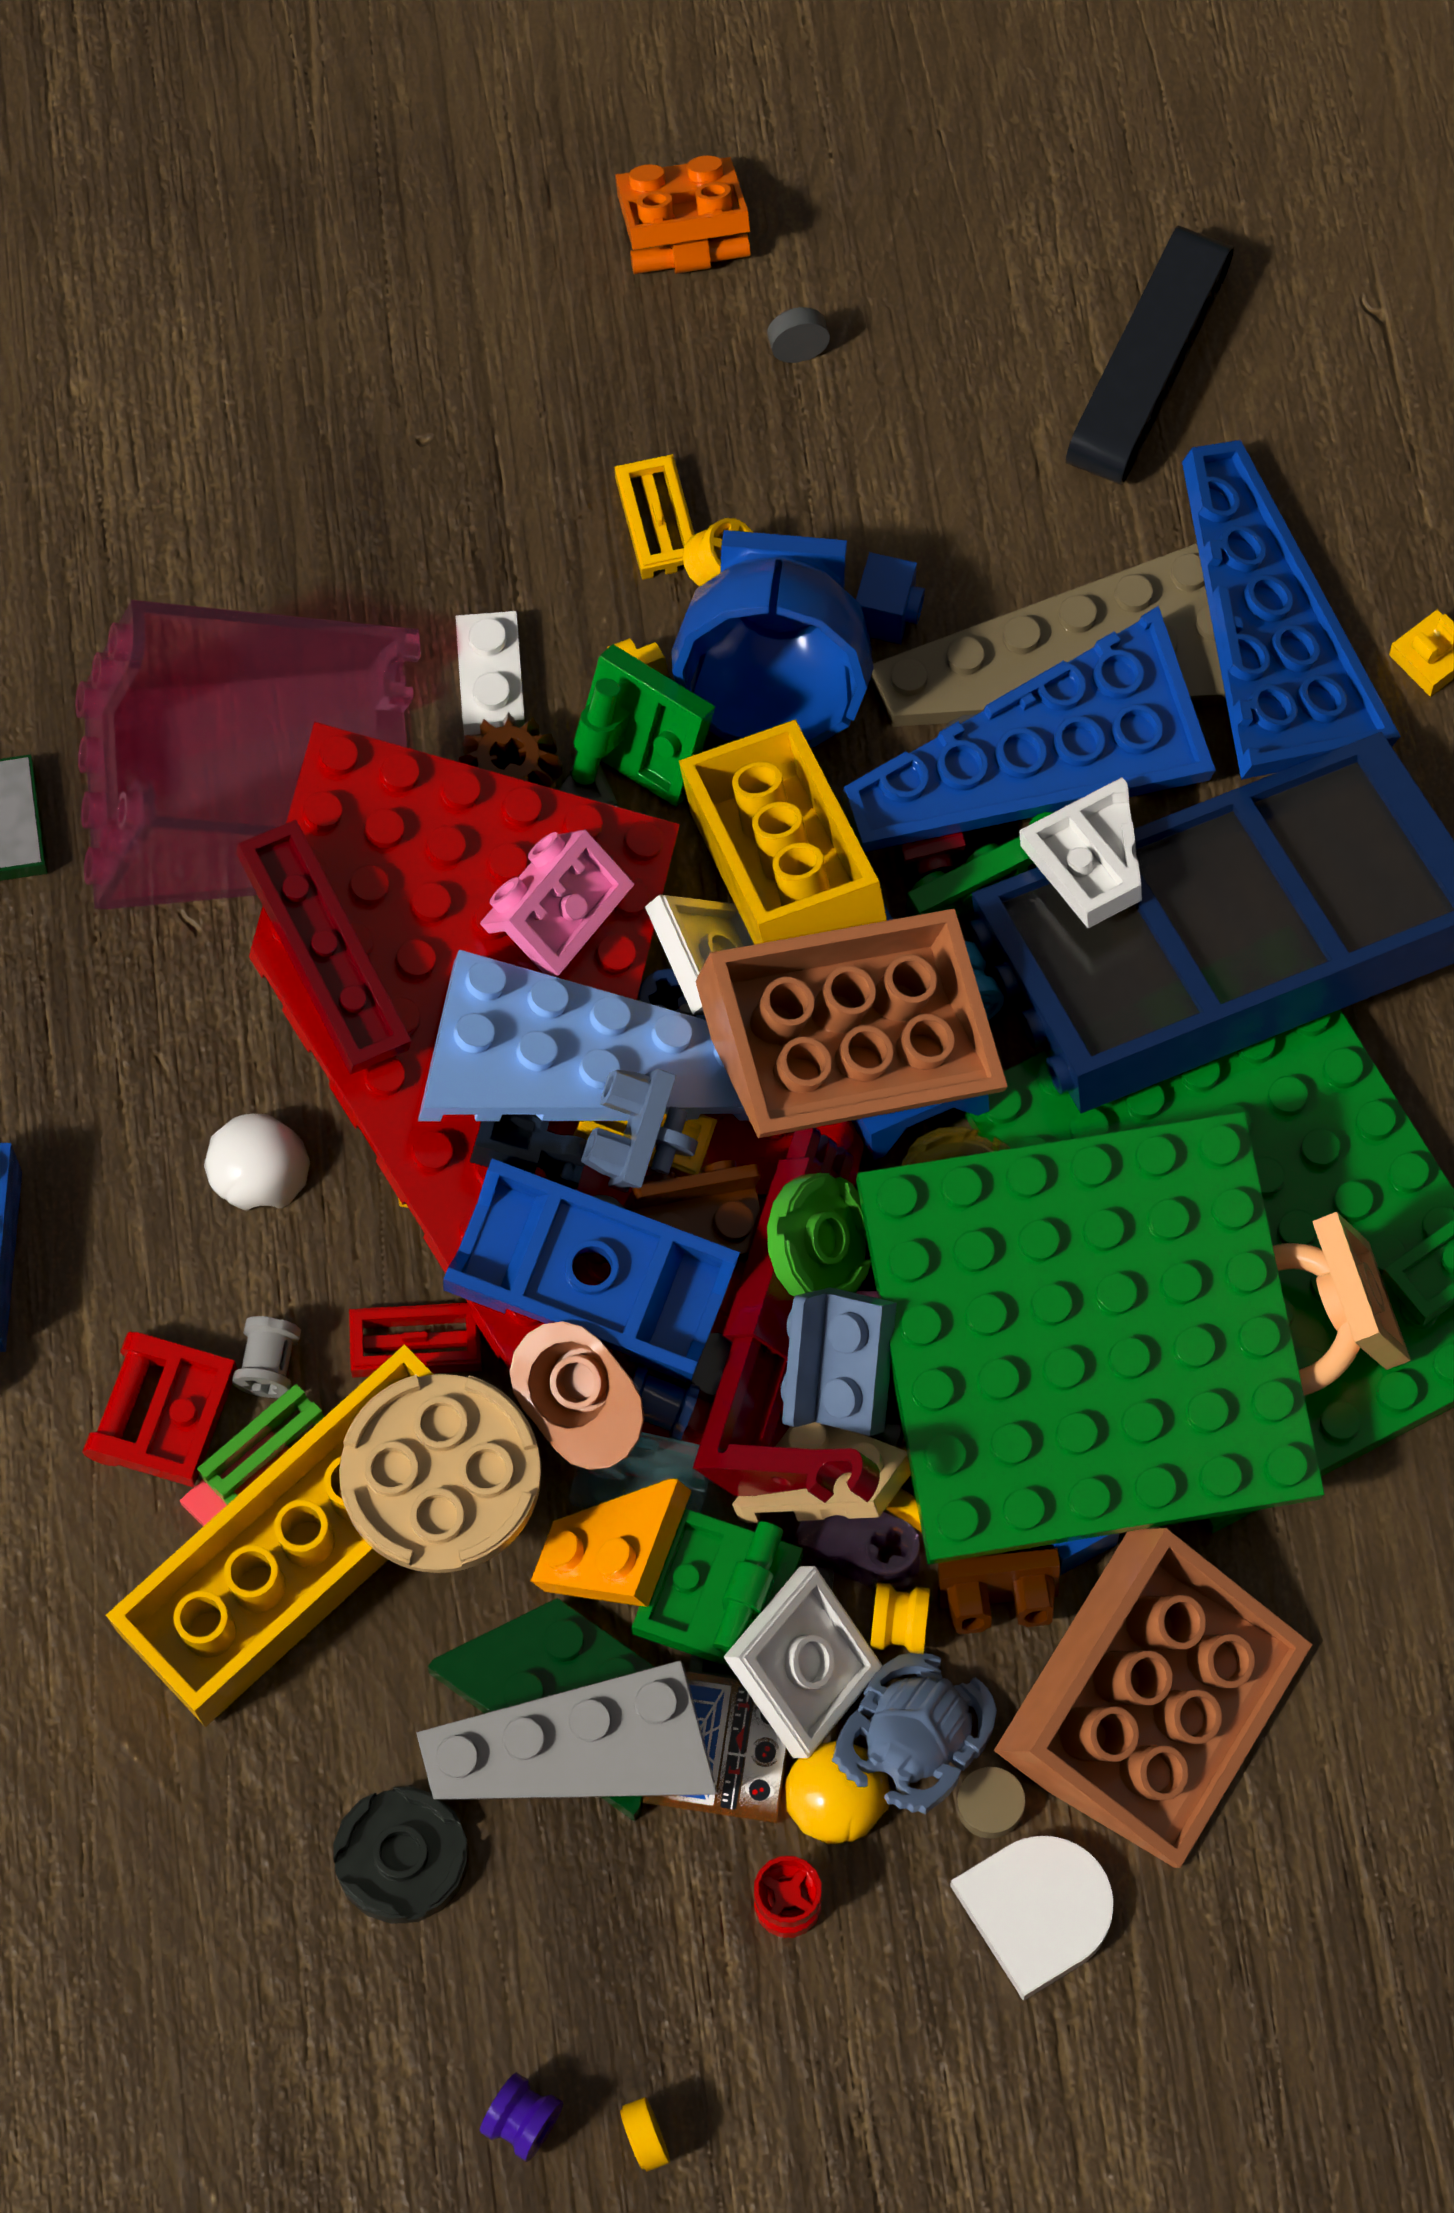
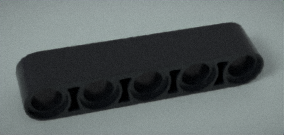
M1179 225L1175 228L1073 433L1066 455V464L1120 485L1125 483L1221 289L1233 258L1234 246Z

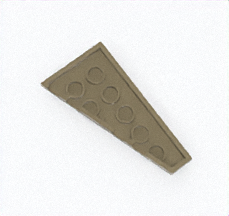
M1197 543L873 663L874 669L870 678V682L892 727L945 724L963 715L982 712L985 706L1063 660L1069 662L1093 648L1096 641L1114 631L1116 633L1121 632L1138 622L1142 615L1159 606L1191 701H1200V707L1224 705V699H1226Z

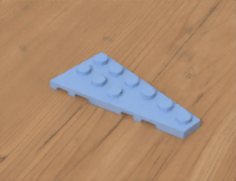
M463 950L458 951L453 963L418 1121H441L443 1115H474L475 1121H500L502 1115H536L541 1121H628L630 1115L600 1105L609 1073L615 1070H623L645 1075L656 1069L676 1075L665 1114L668 1113L669 1107H676L688 1112L686 1121L698 1119L700 1114H733L738 1121L750 1120L711 1040L706 1020Z

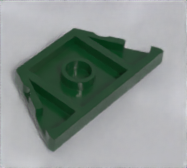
M559 1598L547 1602L434 1658L428 1665V1671L431 1676L484 1714L655 1668ZM642 1796L601 1797L634 1822L641 1814Z

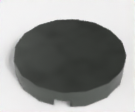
M411 1786L394 1787V1790L383 1791L379 1794L375 1792L361 1799L342 1819L333 1843L335 1873L347 1899L366 1916L390 1924L413 1923L442 1911L460 1891L469 1866L467 1837L455 1811L442 1800L433 1799L432 1793Z

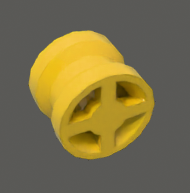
M724 518L712 524L707 530H703L690 537L683 551L684 567L689 577L698 586H702L720 574L721 545L724 530L753 532L744 522L736 518Z
M877 1582L871 1649L884 1650L890 1644L904 1645L910 1653L924 1654L930 1588L916 1587L911 1592L896 1591L890 1583Z

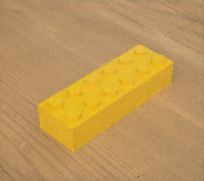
M405 1344L106 1614V1617L117 1633L204 1727L208 1726L388 1561V1559L377 1553L366 1543L352 1524L341 1496L339 1469L346 1433L354 1418L370 1399L386 1387L404 1378L414 1375L418 1377L434 1375Z

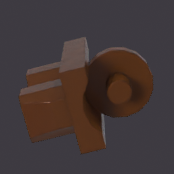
M1028 1548L938 1563V1599L940 1610L948 1609L958 1634L978 1633L991 1628L990 1604L1015 1603L1018 1625L1034 1627L1052 1623L1054 1597L1059 1595L1060 1562L1057 1548L1028 1551Z

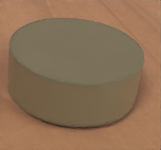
M984 1767L970 1773L962 1782L957 1797V1812L962 1824L971 1833L988 1839L1000 1838L1011 1833L1020 1823L1025 1807V1794L1018 1779L1010 1772L998 1767Z

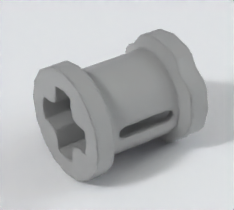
M267 1316L249 1317L246 1319L243 1332L248 1339L242 1368L234 1372L233 1386L255 1396L280 1398L292 1385L291 1381L287 1378L292 1347L298 1344L301 1329L297 1325L282 1319Z

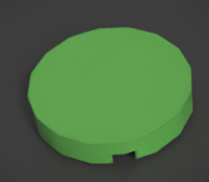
M829 1173L804 1174L786 1183L773 1202L767 1225L768 1253L776 1277L787 1292L794 1297L829 1287L856 1293L867 1277L871 1265V1259L865 1260L867 1236L858 1191L849 1181L842 1177L834 1178Z

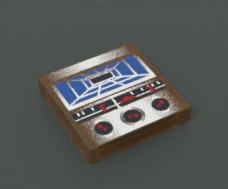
M686 1672L718 1795L644 1796L643 1803L777 1824L788 1752L787 1748L740 1680Z

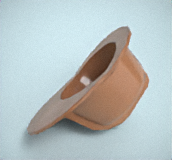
M565 1321L542 1324L524 1336L515 1349L510 1367L512 1390L522 1409L533 1420L553 1448L570 1464L588 1470L610 1468L628 1457L640 1439L644 1423L643 1403L633 1380L611 1351L599 1338L583 1326Z

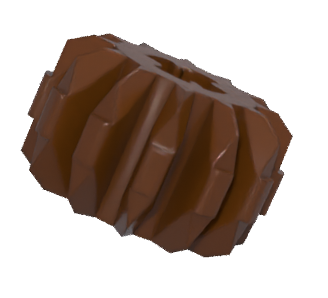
M508 712L503 720L502 727L496 728L493 724L483 719L480 725L481 737L465 735V739L462 742L465 755L458 757L459 760L457 762L557 790L554 780L560 778L563 768L562 760L555 755L557 752L556 740L552 737V734L540 735L539 724L535 722L534 718L519 728L516 727L514 717Z

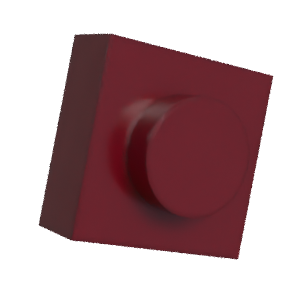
M959 832L896 845L894 854L900 876L917 873L918 878L921 879L936 871H943L946 874L954 870L953 863L961 862L966 844L963 833Z

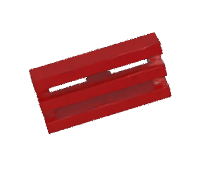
M468 1303L349 1309L352 1377H369L392 1356H364V1353L398 1351L404 1344L410 1350L467 1347V1351L414 1353L432 1373L482 1371L481 1332L471 1316L472 1309ZM466 1323V1331L430 1333L422 1331L393 1335H363V1328Z

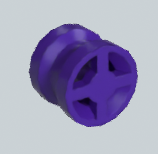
M516 2072L506 2081L493 2100L479 2131L491 2140L498 2138L506 2140L513 2145L515 2155L528 2162L537 2153L551 2132L562 2111L563 2101L552 2094L540 2096L530 2089L528 2079Z

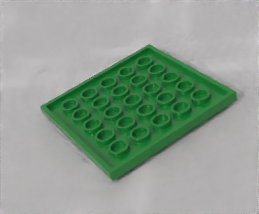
M1245 1112L860 1172L857 1174L856 1182L877 1295L879 1299L897 1303L895 1326L889 1340L891 1369L928 1565L1320 1500L1325 1495Z

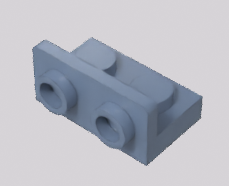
M831 1287L794 1297L793 1306L787 1320V1334L790 1338L787 1372L781 1385V1398L784 1402L782 1422L784 1425L799 1427L816 1422L868 1436L885 1431L891 1368L889 1340L895 1326L896 1302Z

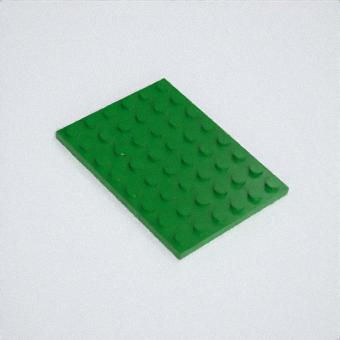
M1288 929L1202 972L1219 1002L1223 1004L1310 969L1313 965L1291 930ZM1180 983L1079 1035L1089 1053L1093 1056L1200 1012L1183 984ZM1340 1009L1084 1113L1079 1112L1069 1092L1059 1094L1055 1089L1046 1066L1048 1056L1043 1051L1003 1071L1008 1087L1003 1092L988 1094V1112L977 1116L962 1111L980 1143L986 1142L991 1152L1245 1112L1272 1245L1298 1243L1321 1248L1312 1221L1338 1212L1370 1243L1381 1276L1386 1266L1454 1219L1453 1187ZM1286 1269L1278 1271L1298 1370L1318 1361L1329 1350L1338 1331L1331 1323L1322 1303L1316 1282L1318 1276L1300 1269ZM1383 1280L1411 1361L1386 1370L1360 1348L1354 1361L1338 1379L1325 1388L1304 1396L1321 1477L1454 1408V1305L1422 1327ZM1255 1511L1207 1518L1204 1521L1213 1534Z

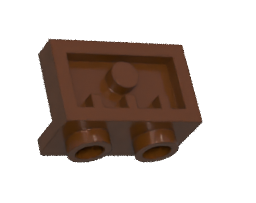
M737 1160L714 1162L703 1167L700 1170V1174L678 1178L674 1171H670L669 1175L656 1172L645 1176L641 1188H632L624 1207L637 1214L740 1252L738 1262L744 1261L748 1258L762 1214L755 1189L762 1176L758 1164L739 1166Z

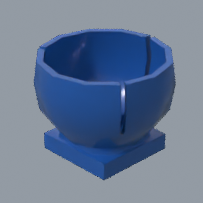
M724 530L721 545L720 574L696 589L671 651L672 672L675 682L715 706L709 731L717 738L733 742L796 719L809 746L816 747L849 727L851 720L854 721L867 690L874 666L870 637L860 603L844 590L847 540Z

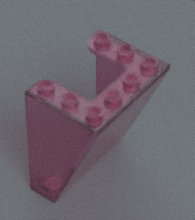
M131 600L120 622L112 623L103 652L95 654L91 674L87 681L79 683L76 692V715L78 718H84L85 736L82 737L79 746L78 766L80 772L87 773L88 791L84 794L81 807V822L83 828L90 829L91 847L88 848L84 861V879L87 885H93L94 908L115 909L257 895L236 855L237 845L239 842L286 824L314 721L407 747L404 711L414 697L413 687H405L406 678L403 675L402 666L405 661L418 662L421 657L419 629Z

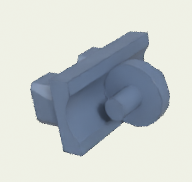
M656 1069L645 1075L623 1070H615L609 1073L600 1105L630 1115L625 1132L621 1136L598 1127L593 1129L588 1137L581 1162L610 1177L608 1187L625 1193L629 1191L630 1187L641 1188L654 1147L656 1152L650 1169L661 1174L669 1175L675 1154L694 1156L698 1141L682 1133L688 1114L687 1111L676 1107H669L664 1126L660 1127L676 1079L675 1074L661 1069Z

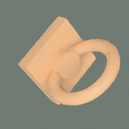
M1338 1212L1312 1221L1321 1248L1298 1243L1273 1245L1278 1271L1300 1269L1318 1276L1316 1282L1322 1303L1331 1323L1338 1331L1329 1350L1318 1361L1299 1370L1304 1396L1319 1391L1338 1379L1354 1361L1360 1348L1386 1370L1411 1361L1370 1243Z

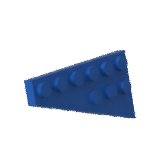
M1157 606L1142 615L1135 624L1119 633L1114 631L1096 641L1093 648L1069 662L1063 660L987 704L982 712L960 724L957 721L940 731L937 738L911 753L905 751L844 786L840 798L847 820L863 851L867 852L1027 819L1043 812L1054 813L1121 777L1128 784L1129 797L1210 781L1215 772V767L1160 608Z

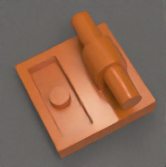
M699 156L690 160L687 164L667 167L647 164L635 167L628 173L615 174L618 199L633 249L630 251L633 274L674 268L675 274L710 269L711 262L750 256L749 239L746 233L750 232L748 209L731 157Z

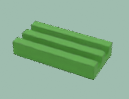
M295 1384L197 1468L199 1476L228 1505L238 1496L234 1492L237 1488L275 1458L309 1426H315L325 1417L322 1410L314 1401L311 1402L306 1397L305 1392ZM297 1409L300 1413L230 1474L224 1479L220 1477L222 1473Z

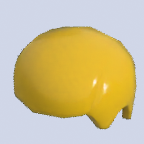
M837 1741L821 1743L809 1758H798L793 1764L785 1782L787 1812L804 1834L826 1844H842L846 1841L853 1842L864 1837L889 1808V1804H887L884 1798L885 1794L890 1792L888 1774L885 1772H863L867 1775L868 1785L867 1787H857L856 1783L847 1780L846 1774L839 1771L838 1765L832 1762ZM853 1744L856 1754L862 1760L867 1761L869 1759L867 1756L868 1749Z

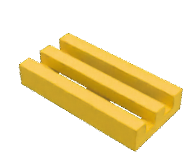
M673 454L615 466V479L642 580L653 578L654 571L664 569L666 575L676 573L677 566L684 565V546L690 537L695 534ZM663 472L683 544L681 549H672L653 478L654 473ZM640 477L660 551L658 554L650 555L631 478Z

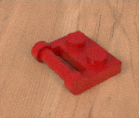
M128 1332L120 1351L125 1358L97 1432L89 1433L82 1453L87 1458L103 1465L126 1467L194 1488L199 1475L197 1468L204 1462L232 1386L233 1375L237 1370L235 1360L143 1333ZM158 1365L164 1367L136 1443L123 1440V1434L149 1366Z

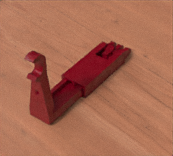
M816 1127L795 1131L786 1159L779 1160L723 1333V1336L733 1343L693 1469L734 1496H758L807 1488L809 1493L824 1503L834 1495L833 1489L837 1479L844 1473H852L846 1482L850 1491L868 1502L878 1487L880 1471L875 1462L859 1451L852 1448L801 1449L770 1447L784 1404L781 1398V1385L787 1372L790 1339L787 1334V1320L794 1296L787 1292L776 1277L768 1253L767 1225L772 1205L784 1185L800 1175L829 1173L834 1178L842 1177L848 1181L854 1162V1157L843 1147H837L835 1141L826 1135H821L820 1130Z

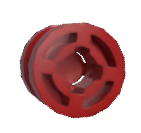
M780 1856L769 1860L759 1870L754 1881V1911L759 1923L769 1933L780 1938H795L807 1933L816 1924L821 1913V1880L817 1871L806 1860L796 1856Z

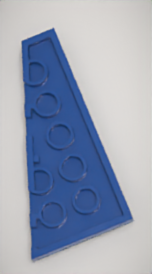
M1236 440L1192 447L1182 461L1241 780L1283 771L1378 732H1382L1391 747H1393L1401 736L1242 441Z

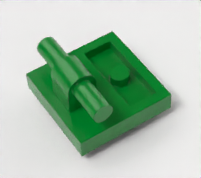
M612 644L599 656L586 707L580 716L574 738V747L577 750V755L571 773L572 778L577 783L583 785L592 784L596 779L600 761L677 807L687 798L679 760L702 753L715 706Z
M685 1508L648 1607L639 1606L632 1624L633 1635L731 1668L724 1659L725 1654L800 1567L804 1556L803 1548L781 1541L784 1531L774 1524L763 1521L758 1522L754 1532Z

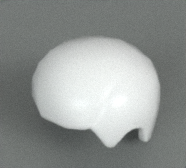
M266 1114L240 1115L226 1123L211 1136L204 1163L212 1189L221 1198L226 1199L229 1204L246 1211L257 1206H273L280 1209L290 1204L306 1185L310 1160L304 1143L292 1129Z

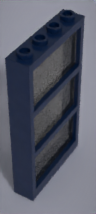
M1378 732L1135 828L1136 856L1140 871L1142 901L1090 928L1085 926L1038 867L973 892L974 919L967 922L972 943L979 948L983 956L989 954L995 964L993 967L994 977L1004 995V999L1007 1002L1015 999L1022 1011L1019 1013L1020 1022L1028 1042L1033 1048L1041 1045L1047 1054L1046 1066L1055 1089L1059 1094L1069 1092L1079 1112L1084 1113L1454 964V840L1383 733Z

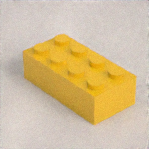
M796 719L679 760L690 812L754 945L887 921L880 882Z

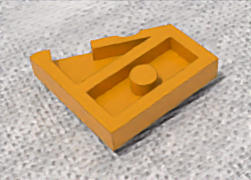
M670 1478L553 1521L531 1582L544 1592L648 1607L691 1490L678 1479Z

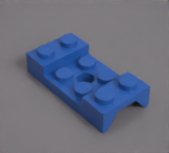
M492 1158L478 1202L460 1247L444 1276L443 1290L504 1314L508 1309L545 1324L565 1321L583 1326L599 1338L606 1347L629 1355L630 1362L646 1365L648 1369L690 1384L736 1268L740 1252ZM587 1252L601 1254L610 1264L611 1273L609 1277L598 1285H587L580 1282L575 1277L572 1265L577 1257Z

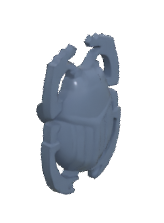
M928 1653L901 1654L881 1667L867 1685L863 1693L865 1697L860 1702L858 1711H855L843 1726L832 1758V1762L838 1765L839 1771L845 1773L847 1780L854 1781L857 1787H867L868 1785L867 1775L863 1772H885L889 1774L894 1780L897 1791L900 1793L895 1791L887 1792L884 1796L887 1804H895L899 1809H908L912 1813L919 1811L923 1814L928 1813L950 1795L958 1784L961 1770L964 1771L973 1759L978 1758L985 1750L993 1732L997 1712L993 1696L980 1680L975 1677L967 1685L961 1683L953 1686L950 1680L942 1678L941 1670H939L941 1658ZM902 1675H917V1677H913L911 1679H900L892 1683L888 1688L883 1686L888 1681L900 1677ZM969 1706L974 1707L978 1717L977 1738L971 1736L972 1715L969 1713ZM864 1715L870 1716L871 1718L868 1720ZM859 1735L866 1737L868 1746L867 1756L869 1758L867 1761L862 1760L854 1750V1739ZM930 1776L939 1779L934 1786L925 1790L909 1786L910 1783H916L920 1779Z

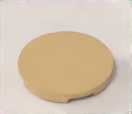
M447 1374L422 1377L414 1375L391 1384L370 1399L360 1410L350 1425L343 1441L344 1447L339 1469L340 1489L344 1506L352 1524L366 1543L377 1553L400 1566L412 1570L448 1573L465 1570L488 1561L502 1552L517 1538L526 1526L537 1503L541 1484V1461L536 1439L528 1420L506 1394L495 1386L470 1375L468 1377Z

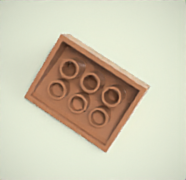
M955 909L710 952L695 981L711 1040L758 1138L1003 1092L1008 1087Z
M1167 1528L1129 1531L1116 1549L994 1751L1047 1792L1170 1866L1181 1868L1313 1644Z

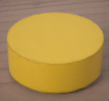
M643 2097L623 2105L622 2110H620L621 2118L641 2169H645L648 2172L670 2163L665 2141L647 2098Z

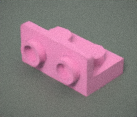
M586 830L563 834L553 832L542 838L529 852L528 859L531 863L519 877L508 880L493 894L489 902L493 908L480 922V925L489 934L505 931L542 973L550 976L560 975L634 886L629 877Z

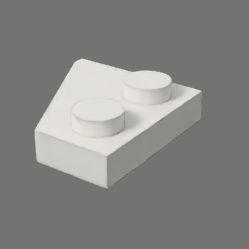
M1123 777L1019 830L1020 846L1087 928L1142 901L1141 879L1130 813L1128 784Z

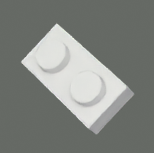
M517 612L456 615L464 735L480 734V725L483 719L493 724L496 728L502 727L503 720L508 712L514 717L516 727H522L525 724Z

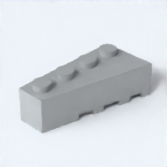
M682 1661L416 1732L432 1797L436 1800L718 1795Z

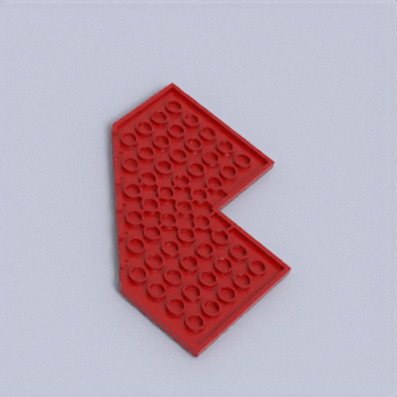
M314 721L286 823L297 820L411 1039L409 1050L350 1075L264 907L261 910L249 958L262 978L266 977L281 1001L284 1015L307 1052H312L330 1080V1089L355 1129L359 1127L377 1156L376 1163L402 1205L407 1204L425 1233L423 1239L446 1274L450 1263L460 1247L478 1202L488 1167L470 1162L481 1121H475L474 1115H443L441 1121H418L453 963L458 951L463 950L542 973L505 931L489 934L480 925V922L493 908L489 903L493 894L508 880L519 877L531 863L528 859L529 852L542 838L553 832L563 834L586 830L629 877L634 886L560 975L554 977L637 1000L654 932V926L645 906L658 895H663L680 824ZM704 1114L716 1119L717 1123L701 1169L709 1164L723 1160H737L739 1166L758 1164L762 1177L755 1189L762 1212L779 1160L786 1159L794 1132L758 1138L750 1121H738L733 1114ZM550 1121L547 1131L559 1135H573L578 1121ZM852 1121L816 1127L820 1130L821 1135L828 1136L837 1143V1147H843L853 1155L854 1162L848 1181L855 1187L864 1143ZM585 1165L578 1189L574 1190L590 1196L608 1195L624 1206L633 1187H630L626 1193L608 1187L609 1176L603 1175ZM537 1167L535 1175L549 1180L545 1172ZM648 1167L645 1176L656 1172L651 1170V1167ZM581 1255L576 1258L572 1265L575 1277L587 1285L601 1284L611 1273L609 1262L595 1264L585 1260ZM747 1260L737 1262L711 1333H724ZM466 1299L472 1309L471 1316L497 1358H502L510 1370L514 1351L524 1336L545 1323L508 1309L504 1314ZM608 1348L631 1378L637 1364L629 1361V1355ZM648 1369V1374L680 1387H687L683 1381ZM697 1398L694 1410L680 1442L671 1440L669 1431L644 1422L638 1443L696 1458L713 1403ZM783 1407L770 1447H775L790 1427L782 1422Z

